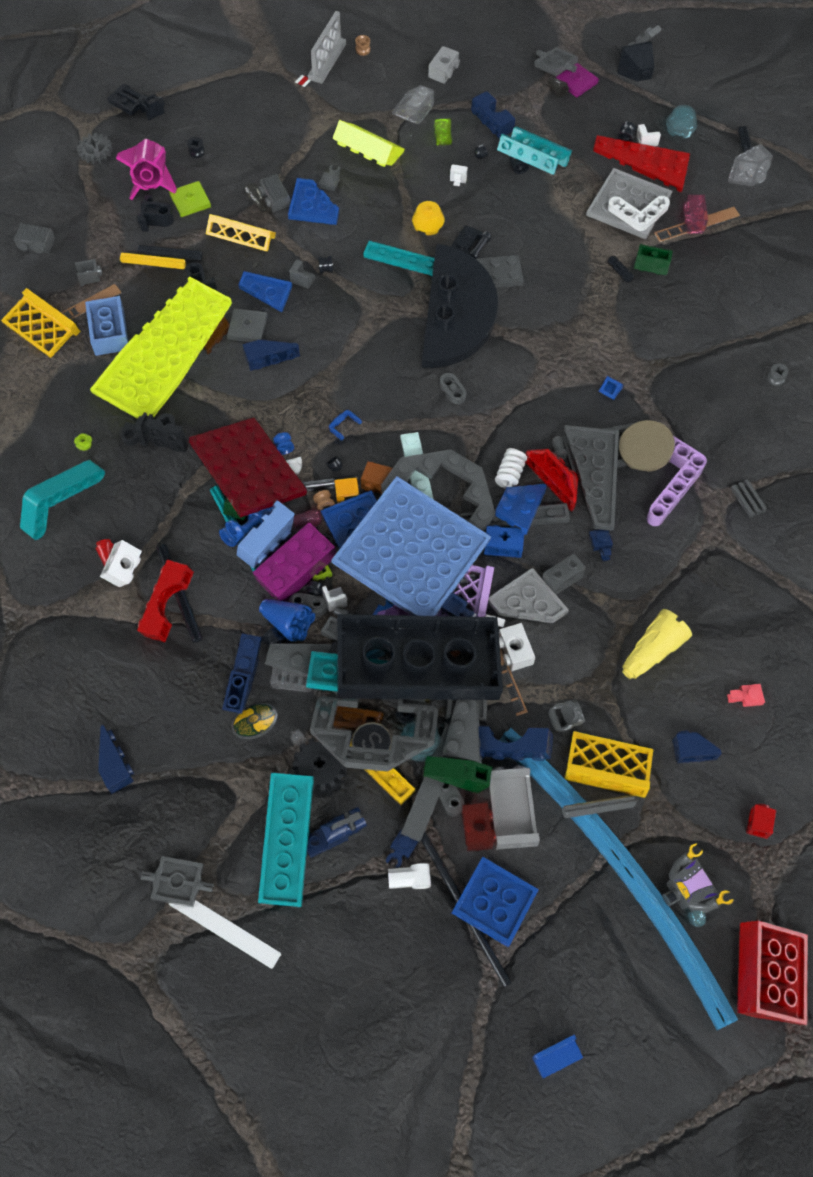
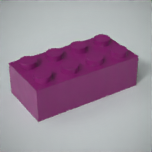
M309 522L254 570L253 574L257 582L275 600L288 601L291 595L297 593L315 574L317 575L332 561V558L337 553L336 548Z

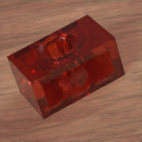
M488 803L462 805L467 852L492 849L493 843L496 842L495 829L491 830L490 822H493L492 809H488ZM476 823H481L484 825L485 829L483 831H477L474 828V825Z

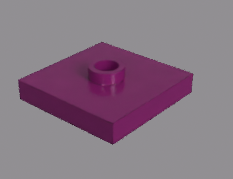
M578 63L574 64L577 67L574 73L565 70L555 78L556 83L576 98L595 86L599 80Z

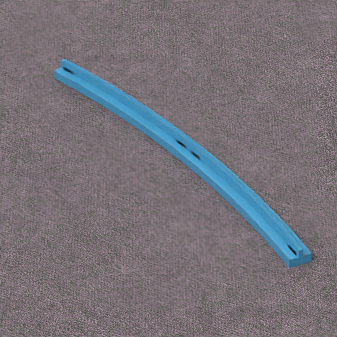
M510 728L499 741L509 743L506 740L515 742L521 736ZM524 758L522 761L515 760L520 766L530 768V776L561 808L565 805L586 802L545 759L544 761H534L532 758ZM597 813L571 817L608 861L648 915L693 986L716 1030L737 1021L738 1018L693 941L671 908L664 902L662 895L620 840ZM611 850L614 851V853L618 856L620 860L616 858V856L612 853ZM625 868L628 869V871L632 874L633 878L630 876V874L627 872ZM716 1008L719 1009V1011H720L722 1017H723L724 1020H725L724 1022H723V1020H722V1018H721V1016H720V1014L718 1013V1011H717Z

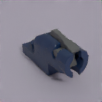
M359 807L320 825V829L309 834L307 852L310 858L348 841L349 836L367 827L364 817H361Z

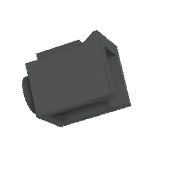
M95 259L75 263L81 287L85 284L100 282V276H103L101 266H97Z

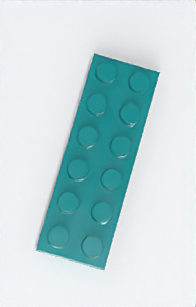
M271 773L258 903L302 907L314 776Z

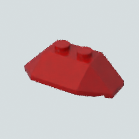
M549 449L526 451L527 460L525 463L563 503H567L568 509L573 511L577 501V474L565 465L562 458Z

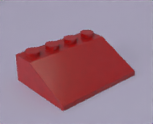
M759 920L740 923L737 1013L755 1018L807 1025V934Z

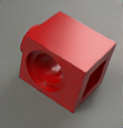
M755 804L749 812L746 834L765 839L769 838L773 834L776 810L771 809L766 804Z

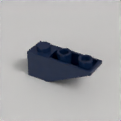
M256 340L242 344L250 371L275 365L286 360H292L300 356L299 345L296 343Z
M102 725L100 728L98 771L107 789L113 794L134 782L131 777L134 772L129 763L125 764L122 758L125 755L120 746H115L114 741L116 738L112 730L107 731L104 725Z

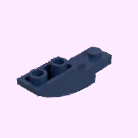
M247 634L241 635L234 669L230 674L222 710L239 714L243 713L259 661L261 637Z

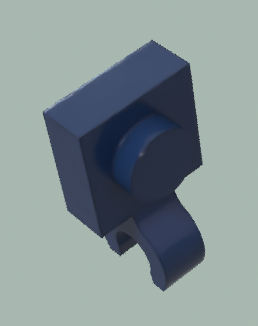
M609 530L590 531L589 537L593 550L600 551L602 561L610 560V548H612L613 543Z
M453 592L440 609L449 616L476 617L477 615L466 608L468 602Z

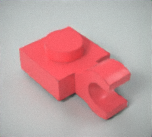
M761 684L742 685L739 690H731L730 694H727L728 703L742 701L743 707L760 706L765 703Z

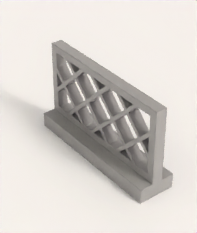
M335 11L311 50L312 69L308 74V80L322 84L346 45V39L341 38L340 12Z

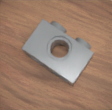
M442 46L429 64L428 78L445 84L448 78H451L455 68L457 69L459 66V52Z

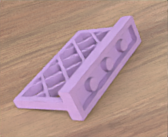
M472 565L464 576L469 585L462 588L458 584V591L454 593L456 595L462 594L473 612L477 614L476 617H485L494 567L486 566V568ZM472 571L480 573L479 579L474 582L468 575ZM470 587L476 592V596L471 599L465 593V590ZM442 610L438 612L437 616H441Z

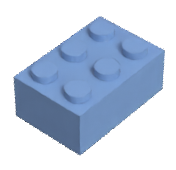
M120 296L86 301L90 342L95 356L120 352L129 342L125 313Z

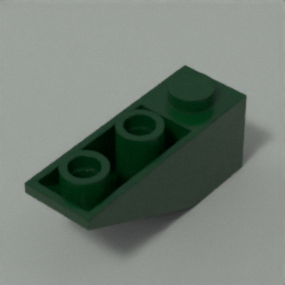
M426 756L423 776L478 794L490 786L492 767L476 761Z

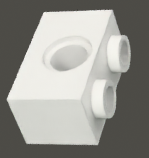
M123 540L115 543L100 577L118 587L129 584L134 576L132 574L134 568L140 563L141 558L139 556L142 551ZM120 561L124 563L125 568L121 566Z
M522 623L499 629L500 648L504 651L503 659L506 666L509 665L511 671L533 665L535 655ZM515 645L519 649L513 650L510 648V646Z

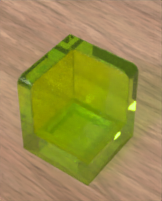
M450 118L435 120L434 133L436 145L452 144Z

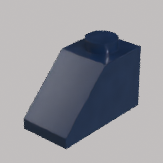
M680 731L672 740L677 764L717 760L722 754L718 747L697 732Z

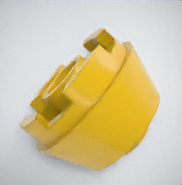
M432 201L420 203L412 216L415 230L417 232L418 230L425 232V235L438 233V230L445 221L439 205Z

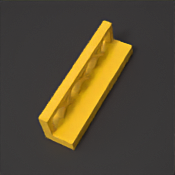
M212 214L209 215L206 230L207 235L267 252L271 238L275 239L276 235L274 231ZM213 222L218 223L221 228L217 233L211 232ZM230 227L236 232V235L233 237H229L226 233V230ZM249 232L252 239L245 242L241 234ZM260 236L266 237L264 247L259 246L256 241Z

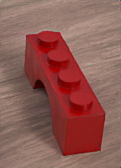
M167 560L161 569V575L158 582L154 585L153 594L146 604L145 613L140 619L137 629L145 637L161 642L166 641L172 624L165 615L166 603L174 593L187 590L194 571L187 565Z

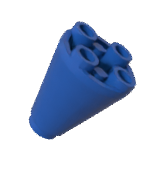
M274 599L263 600L259 607L260 613L291 642L305 640L307 630L316 616L307 605Z

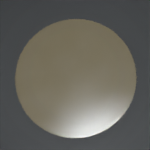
M651 420L640 421L631 425L624 431L619 441V451L623 462L632 469L647 472L655 471L665 466L671 460L675 448L674 437L669 428L662 423Z

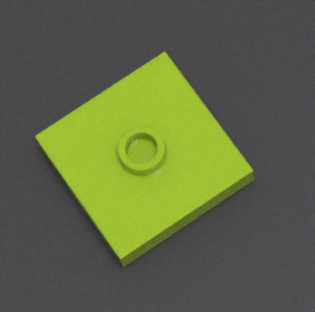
M199 181L177 188L175 194L169 191L180 217L211 207V203Z

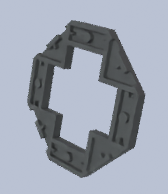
M451 449L401 457L381 484V492L383 494L396 476L408 482L416 470L432 479L441 466L471 484L465 492L463 499L478 508L468 521L469 523L485 532L496 514L482 467Z
M334 691L329 696L323 695L317 698L310 726L311 734L346 768L388 772L430 748L435 743L438 709L434 705L430 706L425 699H399L398 712L417 713L414 737L393 735L391 749L384 750L350 746L352 731L333 729L337 706L358 708L359 699L337 698V691Z

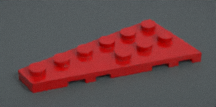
M597 135L594 152L609 159L614 158L620 161L619 164L623 166L627 164L632 167V170L653 180L659 179L664 182V185L668 187L672 185L677 188V191L682 193L690 153Z

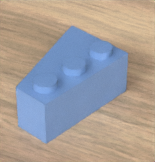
M276 501L269 516L265 514L262 517L264 522L258 528L253 527L239 543L236 555L253 569L258 564L261 565L266 561L271 552L274 553L279 548L282 541L286 542L290 538L295 513L279 501Z

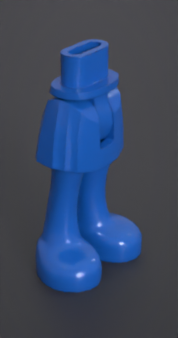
M274 506L249 514L247 517L248 521L243 525H239L234 520H229L225 524L226 527L219 531L221 539L228 546L235 547L253 527L258 528L264 522L262 517L265 514L269 516L274 510Z

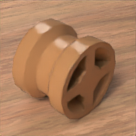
M366 35L356 37V53L363 56L369 54L370 38Z
M328 490L319 491L313 496V501L317 504V510L320 513V510L335 505Z

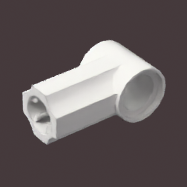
M414 864L407 868L388 869L389 889L406 887L426 889L431 887L429 864Z

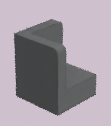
M296 259L289 271L290 282L309 289L315 279V274L304 271L303 261Z

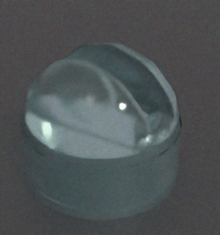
M694 911L687 913L689 922L694 927H700L705 924V912Z

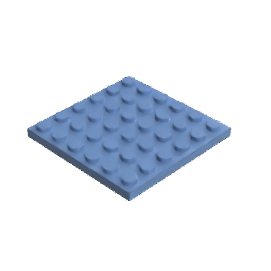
M396 476L332 558L331 563L411 616H436L441 606L489 543L491 536Z

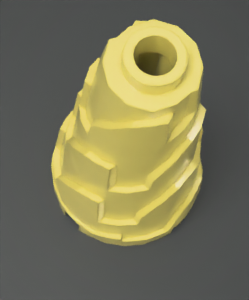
M662 609L648 626L646 633L637 642L635 649L627 657L622 666L624 669L622 671L623 674L629 679H636L656 663L659 664L671 652H675L692 637V632L683 620L681 622L676 620L678 616L673 612Z

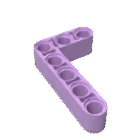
M674 437V452L669 462L680 468V470L651 505L647 515V522L652 526H659L663 523L701 475L707 462L703 454Z

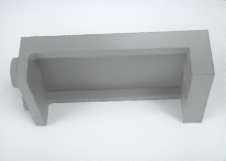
M515 766L512 769L506 770L503 767L493 768L489 792L496 850L538 846L540 839L536 829L530 768H525V766Z

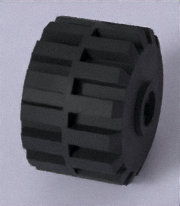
M314 738L308 740V745L304 743L300 745V751H296L294 754V775L314 776L313 793L316 797L320 798L321 794L326 793L328 797L332 795L333 790L338 791L341 789V783H345L347 768L319 741L314 742ZM319 762H322V768H318Z

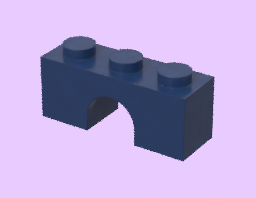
M486 91L472 98L471 111L500 139L501 134L507 135L513 132L515 118L507 110L495 112L496 99Z

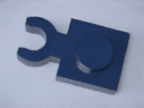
M402 829L390 846L394 853L389 854L386 858L387 864L390 863L391 859L398 861L395 868L401 867L402 857L410 858L419 843L408 836L402 835Z

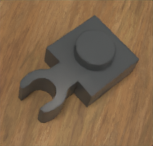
M330 165L329 173H323L319 182V188L335 191L340 181L339 166L337 170H333V165Z

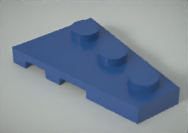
M244 271L239 282V289L282 312L291 292L292 282Z

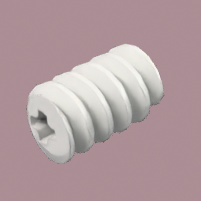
M515 448L506 449L495 477V482L500 487L507 488L518 484V479L521 477L520 473L523 472V467L527 460L526 454Z

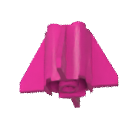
M144 139L136 146L117 154V160L131 167L130 175L134 186L129 199L133 200L140 188L144 190H149V188L156 189L160 185L172 193H176L177 188L165 165L166 151L161 145L149 139Z

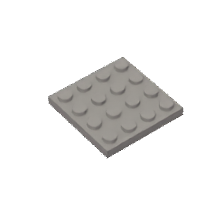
M613 168L587 210L586 216L647 239L656 221L646 230L638 231L608 210L610 198L620 197L639 211H642L658 196H665L670 199L672 191ZM652 211L647 212L649 215H655ZM625 212V213H624V214H626V215H628V216H631V215H632L631 212Z

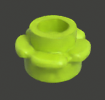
M82 433L74 439V443L78 449L85 451L91 448L92 437Z

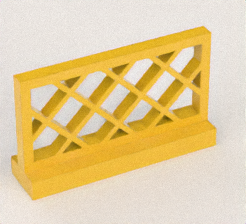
M26 288L22 292L23 298L1 321L49 358H52L72 335L77 336L81 331L73 321ZM27 303L29 310L21 311V308ZM41 313V319L33 320V314ZM29 315V321L21 322V316ZM18 316L17 323H9L12 317ZM53 322V328L45 329V323ZM41 323V329L33 331V325ZM29 325L30 331L22 332L21 326ZM57 331H66L63 337L57 338ZM53 332L52 339H45V333ZM41 334L42 340H33V335ZM54 343V346L48 352L45 349V344Z
M573 731L564 779L645 798L650 789L649 780L653 749ZM576 739L584 740L588 746L580 749L576 744ZM603 744L608 750L600 754L595 746ZM619 748L624 749L628 755L620 758L615 750ZM589 749L597 756L590 761L584 754ZM610 753L617 760L611 765L604 759ZM643 753L648 756L647 760L641 763L635 755ZM578 755L585 762L581 766L572 764L573 758ZM631 758L637 766L629 769L624 761ZM600 760L606 768L598 770L592 764ZM620 764L625 773L622 775L616 774L612 768ZM640 769L645 775V779H637L633 772Z

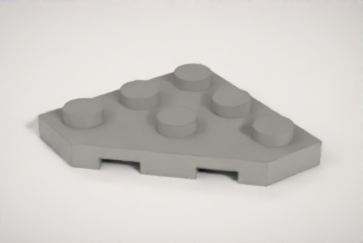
M533 568L491 595L488 599V603L499 616L554 623L569 611Z

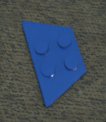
M546 484L507 487L496 508L495 516L506 521L512 527L518 526L521 528V533L527 535L545 494Z

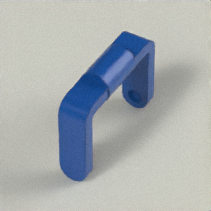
M350 410L339 414L329 425L330 432L340 440H343L344 437L334 428L345 420L347 416L358 424L362 423L361 419Z

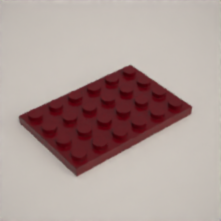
M255 418L189 437L190 445L240 518L273 507L276 501L284 503L307 494L305 486Z

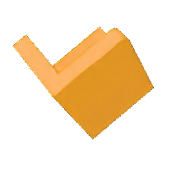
M357 478L335 480L337 504L345 501L344 497L359 495Z

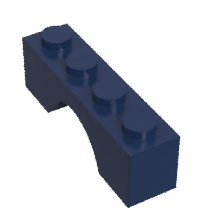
M478 727L481 742L480 756L482 759L484 757H492L497 760H503L504 757L518 761H522L524 758H532L534 761L551 759L553 734L549 728H528L524 736L519 740L504 743L495 738L494 733L489 727Z

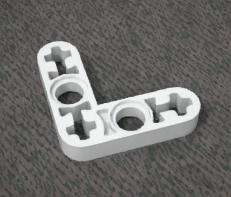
M615 196L610 198L608 210L634 229L644 231L668 210L670 201L665 196H658L642 211H639L622 198ZM652 211L655 215H649L647 212ZM625 212H631L632 215H631V216H628V215H626V214H624V213H625Z

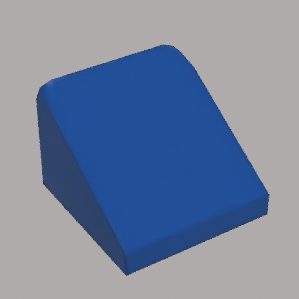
M607 376L598 392L614 400L624 385Z

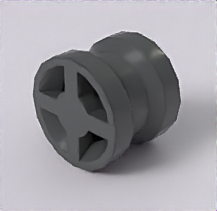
M774 364L767 376L768 382L773 386L782 385L788 375L787 367L783 364Z

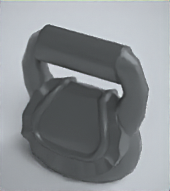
M576 699L555 704L548 711L553 729L558 732L568 731L574 726L582 725L585 722L581 707ZM556 709L561 710L566 725L561 727Z

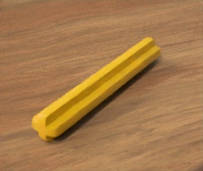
M124 252L120 255L122 263L185 269L186 267L184 259Z

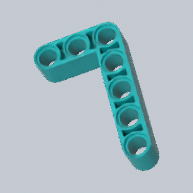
M87 460L28 489L23 496L20 529L34 540L40 539L46 532L49 508L99 483L103 479L105 471L93 461Z

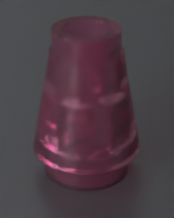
M315 509L294 515L293 519L295 526H306L309 522L314 527L322 524L320 510Z

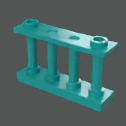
M517 126L513 128L511 137L501 134L497 148L502 153L553 175L558 164L564 167L568 165L572 150Z

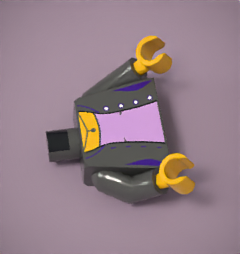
M695 843L690 846L689 853L685 852L674 862L669 872L670 880L666 883L670 891L663 894V900L668 906L678 903L682 910L689 909L691 912L708 913L721 907L722 903L727 905L733 903V899L725 902L723 897L730 892L725 890L719 894L697 858L693 860V857H699L703 853V850L699 854L693 852V847L697 845Z

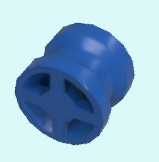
M279 433L273 438L274 444L281 455L289 454L294 450V444L291 442L289 433Z

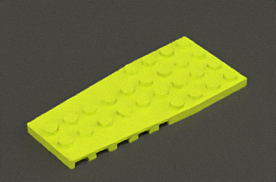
M189 277L187 284L183 288L181 286L178 288L172 300L169 298L165 302L166 306L154 314L155 318L142 327L143 331L139 335L136 334L118 353L91 387V392L137 419L144 412L147 413V416L153 414L154 418L179 386L232 304L231 298Z

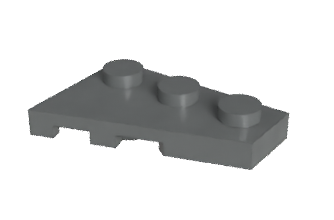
M270 644L264 664L308 677L311 652L328 653L332 644Z
M456 700L442 751L444 758L470 760L482 764L480 756L481 742L478 729L480 727L479 710L476 701Z

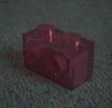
M688 195L686 202L683 203L687 234H704L708 222L705 195Z

